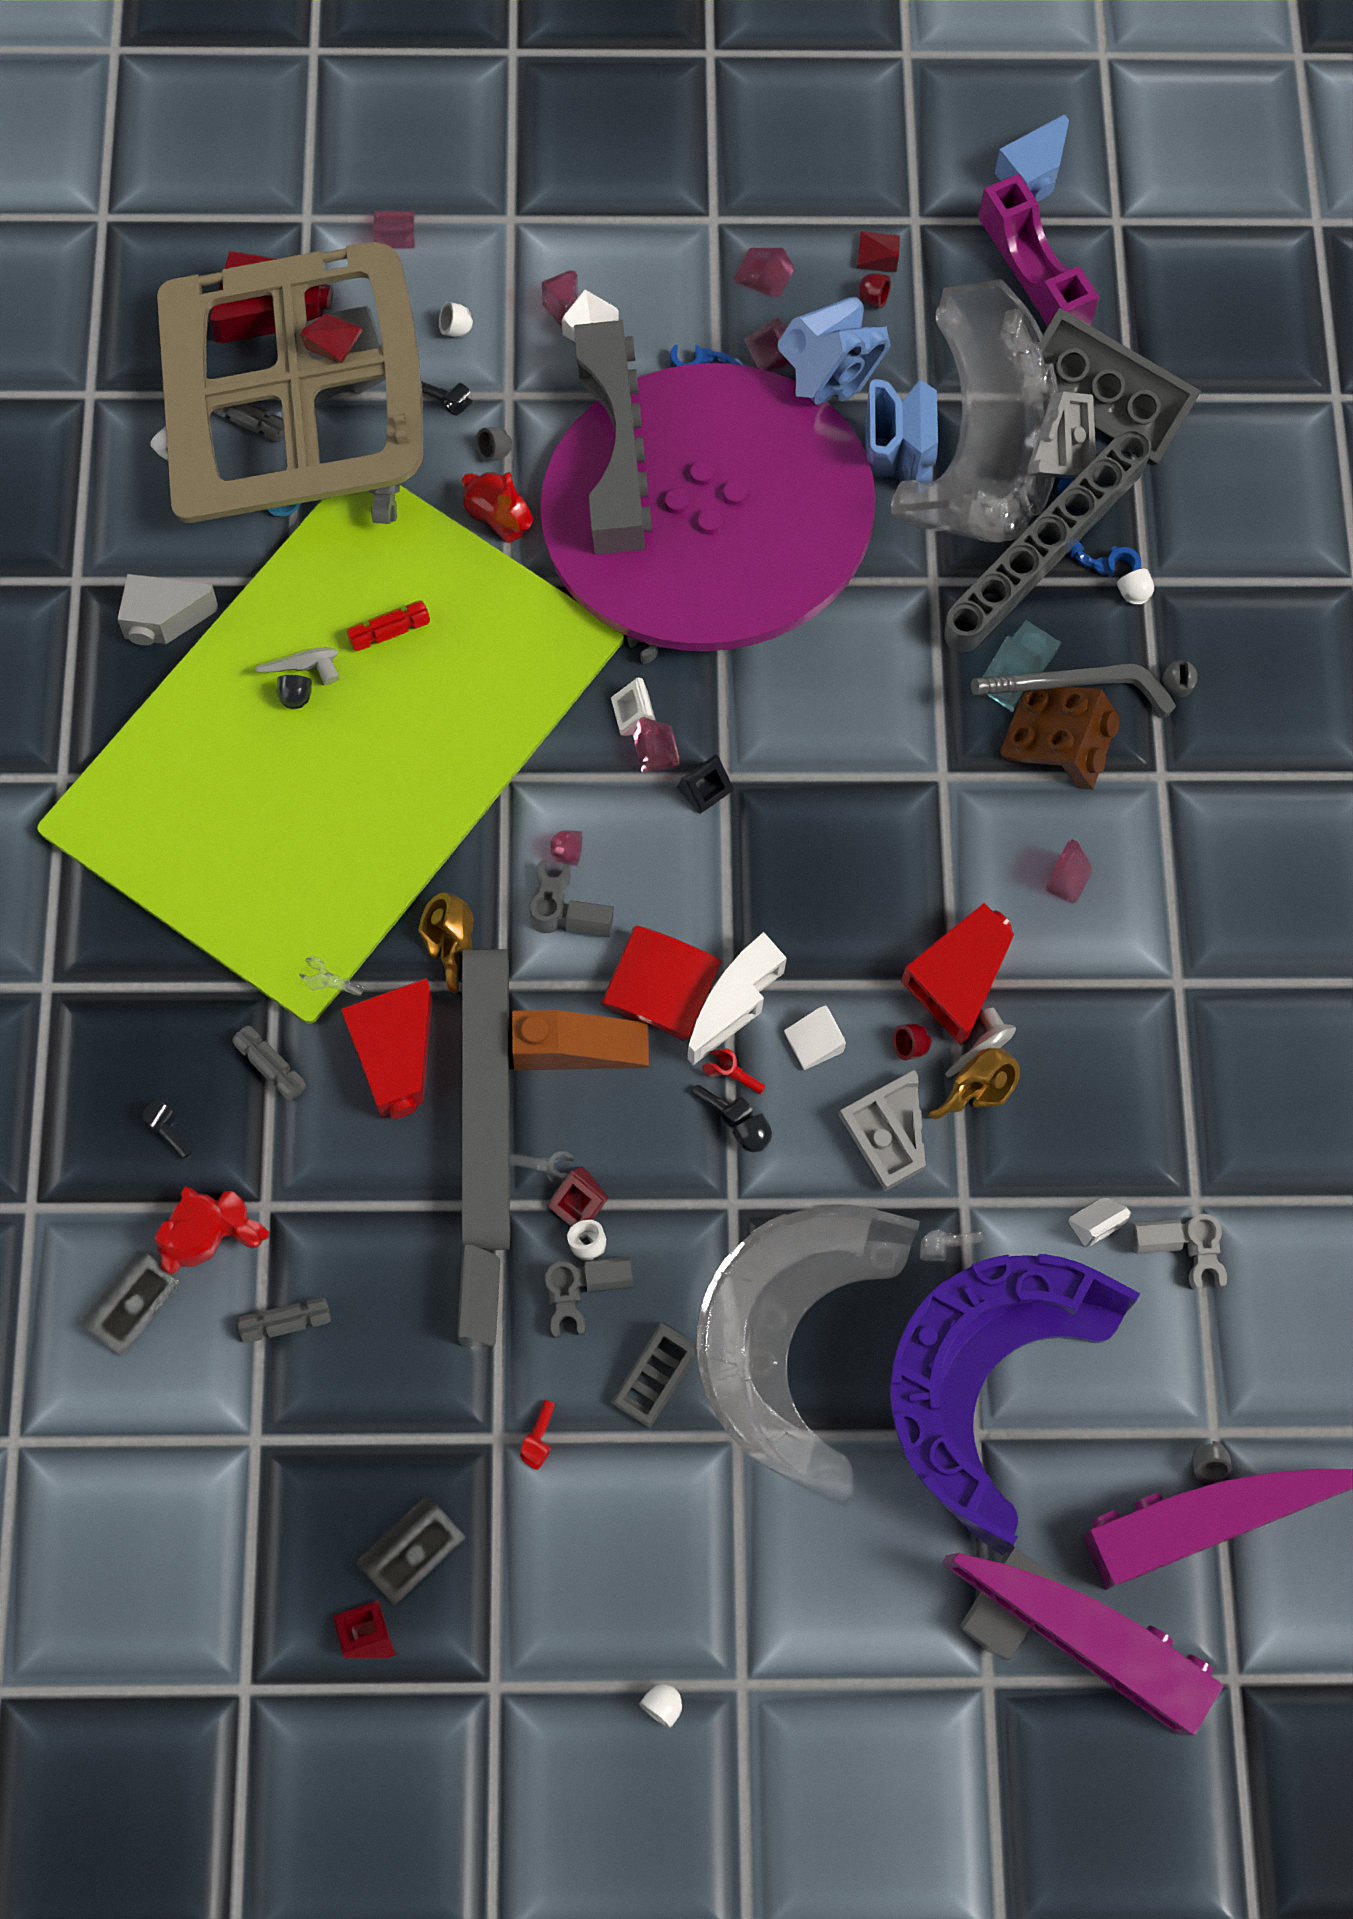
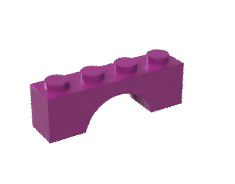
M1020 174L984 188L978 218L1047 326H1049L1059 308L1091 325L1099 301V295L1080 266L1073 269L1067 268L1054 255L1042 228L1039 203Z

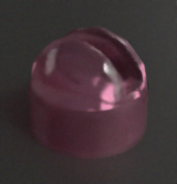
M561 830L553 836L550 841L551 855L557 862L574 866L579 865L583 841L582 831Z

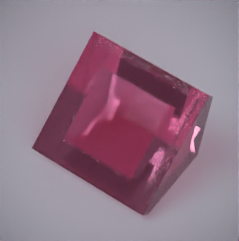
M572 270L541 282L542 305L561 327L563 316L578 298V275L576 271Z
M646 717L640 719L633 736L642 773L678 766L679 756L672 727Z

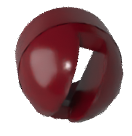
M871 273L864 276L859 282L858 288L862 301L870 306L883 308L889 297L891 277L879 273Z
M912 1023L899 1025L893 1033L892 1042L894 1051L900 1059L913 1060L928 1053L932 1039L927 1035V1029L924 1026Z

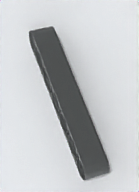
M1130 429L1117 435L953 604L948 611L944 630L945 642L951 649L957 652H968L976 648L1142 476L1151 453V442L1145 433ZM1121 453H1132L1138 459H1127ZM1094 481H1106L1111 487H1099ZM1067 509H1079L1084 515L1073 516L1067 512ZM1048 536L1053 538L1057 543L1053 545H1047L1042 543L1038 538ZM1023 565L1028 568L1029 572L1024 574L1013 571L1011 566ZM994 593L1000 596L1002 600L996 603L985 600L983 595ZM958 622H967L974 627V629L972 631L964 632L957 629L955 624Z
M463 949L462 1240L463 1247L465 1245H473L483 1250H510L508 949Z

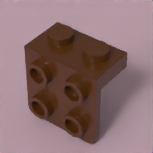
M1062 687L1023 691L1000 752L1007 761L1061 765L1077 788L1093 790L1098 775L1104 770L1106 753L1112 737L1118 732L1120 716L1102 689Z

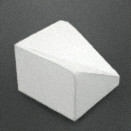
M584 290L562 318V335L575 342L574 325L619 320V311L613 305Z

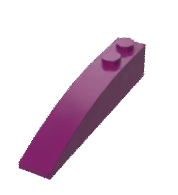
M1310 1469L1266 1473L1222 1481L1177 1494L1163 1500L1159 1492L1135 1502L1134 1505L1137 1511L1120 1517L1118 1511L1114 1510L1091 1520L1094 1529H1091L1082 1537L1103 1585L1108 1590L1352 1490L1353 1469Z
M962 1553L946 1555L941 1562L945 1567L1177 1735L1195 1736L1224 1686L1211 1676L1214 1670L1206 1662L1191 1654L1185 1657L1171 1647L1174 1643L1173 1639L1163 1631L1150 1625L1146 1629L1102 1602L1063 1584L1010 1565Z

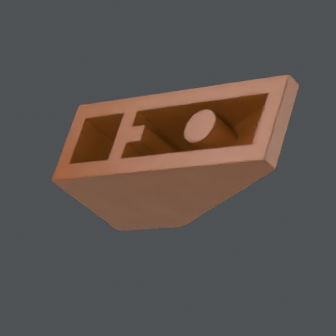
M562 1010L512 1011L514 1070L649 1068L648 1023Z

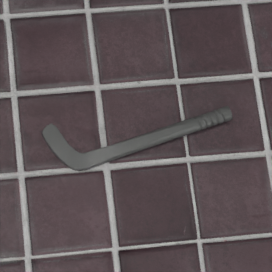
M1137 664L973 678L971 681V690L974 695L1096 684L1131 683L1142 691L1156 712L1163 718L1169 716L1176 707L1172 698L1157 678L1147 669Z

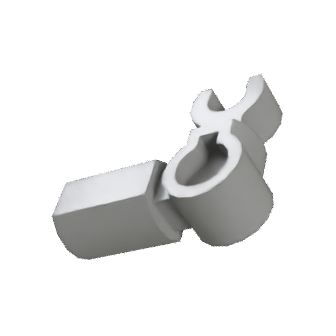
M1196 1215L1185 1224H1181L1179 1219L1131 1224L1130 1235L1134 1254L1182 1250L1183 1245H1186L1189 1258L1194 1260V1266L1189 1273V1284L1192 1289L1197 1290L1203 1287L1201 1274L1204 1270L1214 1275L1216 1288L1226 1285L1227 1272L1224 1266L1217 1260V1255L1221 1254L1219 1240L1222 1236V1228L1220 1222L1212 1215Z

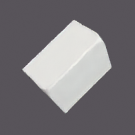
M826 1005L816 1009L784 1030V1034L803 1070L844 1052L846 1041Z
M1102 1198L1071 1216L1068 1221L1084 1247H1090L1122 1228L1131 1213L1127 1207L1108 1198Z

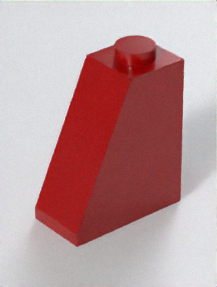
M985 903L906 966L901 981L960 1046L968 1040L1014 937L1012 926L1008 919L997 910L992 911Z
M427 978L341 1009L381 1119L389 1116L392 1119L406 1117L417 1110L416 1106L424 1104L433 1001Z

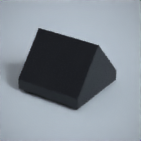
M716 754L681 778L677 786L678 790L700 814L734 791L723 764Z

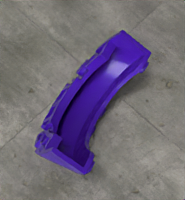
M1007 1254L989 1258L972 1264L971 1267L943 1281L916 1309L899 1341L893 1361L890 1391L892 1417L901 1447L912 1469L938 1501L976 1537L1001 1555H1004L1011 1549L1018 1536L1014 1535L1018 1526V1515L1013 1504L992 1483V1478L985 1472L976 1449L974 1412L983 1383L1000 1361L1013 1351L1027 1344L1053 1338L1085 1340L1091 1343H1103L1110 1339L1117 1331L1123 1317L1135 1304L1140 1295L1139 1292L1089 1266L1064 1257L1048 1254H1038V1256H1009Z

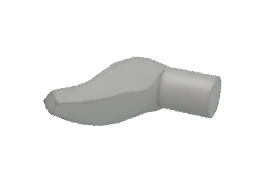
M328 647L305 650L256 666L257 672L317 668L324 685L335 683L340 678L332 662L337 655V650Z
M995 1008L984 1010L979 1015V1018L987 1032L945 1073L946 1077L949 1078L960 1072L981 1050L1001 1048L1012 1038L1016 1027L1004 1025Z

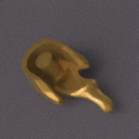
M439 893L426 905L418 932L425 942L430 957L437 960L441 952L447 987L451 993L456 994L458 992V975L463 949H473L471 933L473 931L474 918L468 903L453 894Z
M1003 1048L981 1050L960 1071L946 1102L938 1109L930 1111L928 1116L931 1119H939L949 1112H961L972 1097L974 1099V1108L1003 1105L1018 1084L1020 1078L1018 1062Z

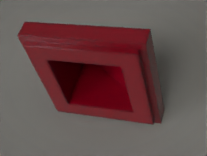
M861 231L857 268L897 272L900 235Z
M324 314L303 328L300 336L307 350L343 363L363 330L360 326L329 314Z
M581 1166L570 1172L546 1206L572 1227L579 1221L593 1220L609 1198L591 1174Z
M379 1600L332 1616L344 1658H390L396 1656Z

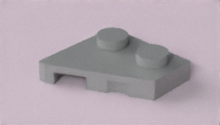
M1060 392L1051 395L1027 468V475L1077 478L1096 458L1093 395Z
M915 1070L848 1105L839 1112L840 1119L884 1191L922 1172L926 1166L921 1133L922 1116L921 1110H919L918 1098L919 1080Z

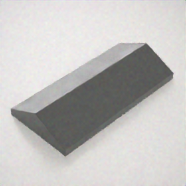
M1061 308L1058 309L1016 382L1049 401L1051 395L1060 392L1093 395L1095 428L1114 439L1123 431L1130 429L1145 433L1151 442L1149 460L1156 464L1159 463L1201 393V390Z

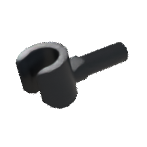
M421 381L422 392L442 401L448 411L454 415L461 414L473 403L468 398L471 394L470 390L462 383H458L450 391Z
M699 1084L693 1089L692 1094L714 1107L721 1114L729 1128L733 1130L753 1117L751 1114L753 1112L752 1107L740 1096L728 1105L723 1099H720Z
M152 1099L143 1111L142 1117L145 1126L153 1132L159 1133L180 1157L185 1159L191 1154V1150L172 1128L166 1125L173 1115V1111L159 1100Z

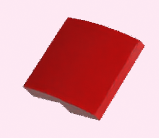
M636 925L632 928L600 1005L629 1020L645 1021L685 1041L692 1034L722 960L678 939Z

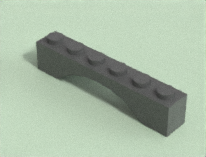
M623 320L574 325L580 384L590 391L605 408L616 431V441L611 461L600 482L589 494L595 555L646 550L644 533L652 532L650 506L641 507V498L649 497L646 471L638 472L637 463L645 462L643 437L634 436V429L642 428L640 403H631V395L639 394L636 369L628 370L627 362L635 361L633 336L625 337Z

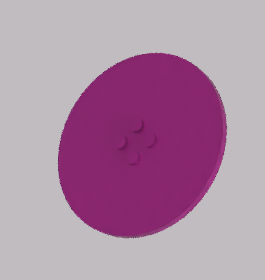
M701 363L667 368L637 378L639 394L631 395V403H640L642 428L634 429V436L643 437L645 462L637 463L638 472L646 471L649 497L641 498V507L650 506L652 532L644 533L646 550L595 555L589 494L603 477L611 461L616 441V431L605 408L599 401L595 402L564 434L548 464L541 492V525L548 555L563 585L589 613L609 627L639 641L664 648L685 651H719L751 646L776 638L812 619L844 590L859 568L870 543L875 515V488L870 463L867 460V455L859 438L848 422L827 401L818 405L808 397L796 396V382L779 374L744 365Z

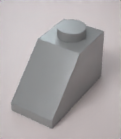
M127 574L117 620L124 638L129 639L133 643L139 645H151L153 642L168 644L215 613L218 603L212 584Z

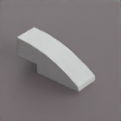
M764 932L737 956L710 992L696 1021L689 1042L687 1059L692 1065L696 1064L709 1054L710 1051L714 1050L762 1012L764 997L759 992L784 974L787 958Z

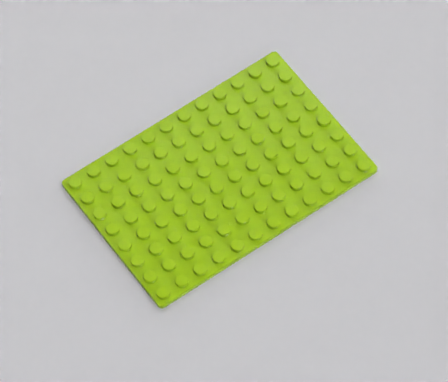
M401 485L400 492L395 494L397 520L390 521V524L372 522L374 493H369V491L322 499L38 824L40 835L306 1024H313L319 1019L624 641V634L601 622L579 602ZM418 600L423 601L430 615V622L427 625L417 629L410 626L408 627L409 632L378 644L376 641L370 642L371 647L361 651H355L352 648L347 636V629L359 623H363L364 626L368 625L369 619L397 608H401L404 611L407 609L406 605ZM328 647L337 650V655L332 662L340 678L335 683L324 685L317 668L257 672L256 666L305 650ZM299 675L310 678L312 680V691L308 703L298 709L285 707L277 696V678L279 676Z

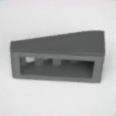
M661 1322L611 1403L651 1428L702 1346L665 1322ZM663 1340L685 1353L681 1361L659 1347ZM652 1356L675 1370L673 1375L669 1377L649 1364ZM642 1372L665 1386L661 1394L638 1379ZM632 1388L655 1402L651 1410L628 1396Z

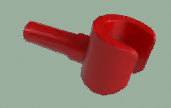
M717 1049L710 1051L712 1055L720 1060V1067L711 1062L703 1064L702 1069L706 1075L710 1077L728 1075L759 1095L763 1092L766 1085L737 1066V1058L732 1050Z
M544 1400L535 1427H533L531 1433L525 1438L521 1446V1460L535 1470L540 1469L552 1450L551 1446L541 1440L555 1406V1403L549 1400Z

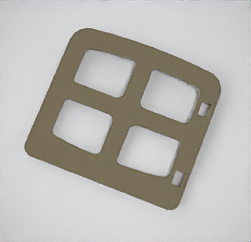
M364 242L349 245L345 249L324 253L317 251L223 269L222 272L203 276L197 274L171 279L160 286L157 300L171 507L175 516L181 522L195 523L391 487L406 482L417 472L423 460V401L419 352L411 301L402 262L398 253L389 245L380 242ZM347 259V267L326 270L325 263ZM355 278L368 279L371 283L376 302L382 337L381 346L376 349L350 353L343 363L329 358H313L300 336L303 328L307 326L305 291L310 287ZM223 283V290L202 294V286ZM265 295L272 296L278 351L276 364L264 370L217 379L207 378L206 335L210 309L223 303ZM380 378L385 379L387 434L384 449L376 454L321 464L314 403L316 394L326 388ZM267 399L280 400L283 409L287 469L285 471L236 480H222L219 475L210 424L211 412L219 408Z

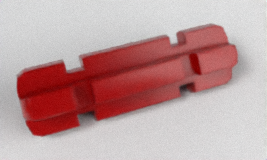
M418 600L406 605L407 609L404 611L401 608H397L369 619L368 625L364 626L363 623H359L347 629V636L352 648L355 651H361L371 647L370 642L376 641L378 644L409 632L408 627L410 626L417 629L427 625L430 622V615L423 601Z

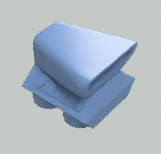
M849 297L794 318L778 342V349L796 368V396L808 397L818 405L825 403L832 396H835L839 401L848 400L861 391L891 347L887 327L861 328L864 307L857 297Z
M878 379L872 380L868 392L863 448L870 463L873 477H896L909 493L914 495L925 487L931 486L933 465L936 464L938 445L937 390L919 380L902 402L889 382Z

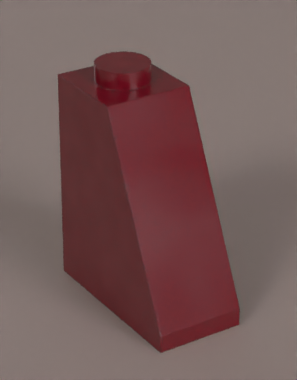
M229 251L224 269L275 259ZM220 283L218 291L223 290V283ZM332 285L313 286L305 291L307 322L321 317L324 309H330L333 299ZM265 295L213 306L210 323L215 342L228 343L275 334L273 297Z

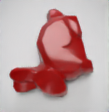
M490 472L480 476L469 473L463 476L461 480L465 489L463 506L469 515L479 522L484 521L506 543H511L521 538L524 532L531 526L534 518L526 501L516 492L511 473L507 472L499 475L495 472Z
M185 1186L181 1192V1201L174 1209L169 1220L164 1221L154 1237V1242L159 1246L157 1251L162 1256L161 1267L163 1271L171 1275L177 1272L180 1267H196L212 1259L223 1236H233L244 1246L257 1248L261 1245L262 1241L268 1238L269 1231L260 1223L248 1219L247 1207L242 1198L235 1192L225 1191L218 1200H215L209 1195L199 1194L194 1189Z

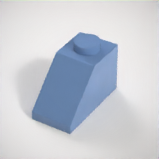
M1064 114L1000 148L994 173L998 179L1002 181L1020 174L1037 201L1048 197L1055 188L1069 123L1066 115Z

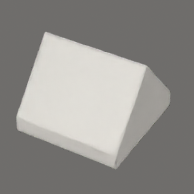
M636 678L611 697L622 736L658 729L649 694L642 678Z

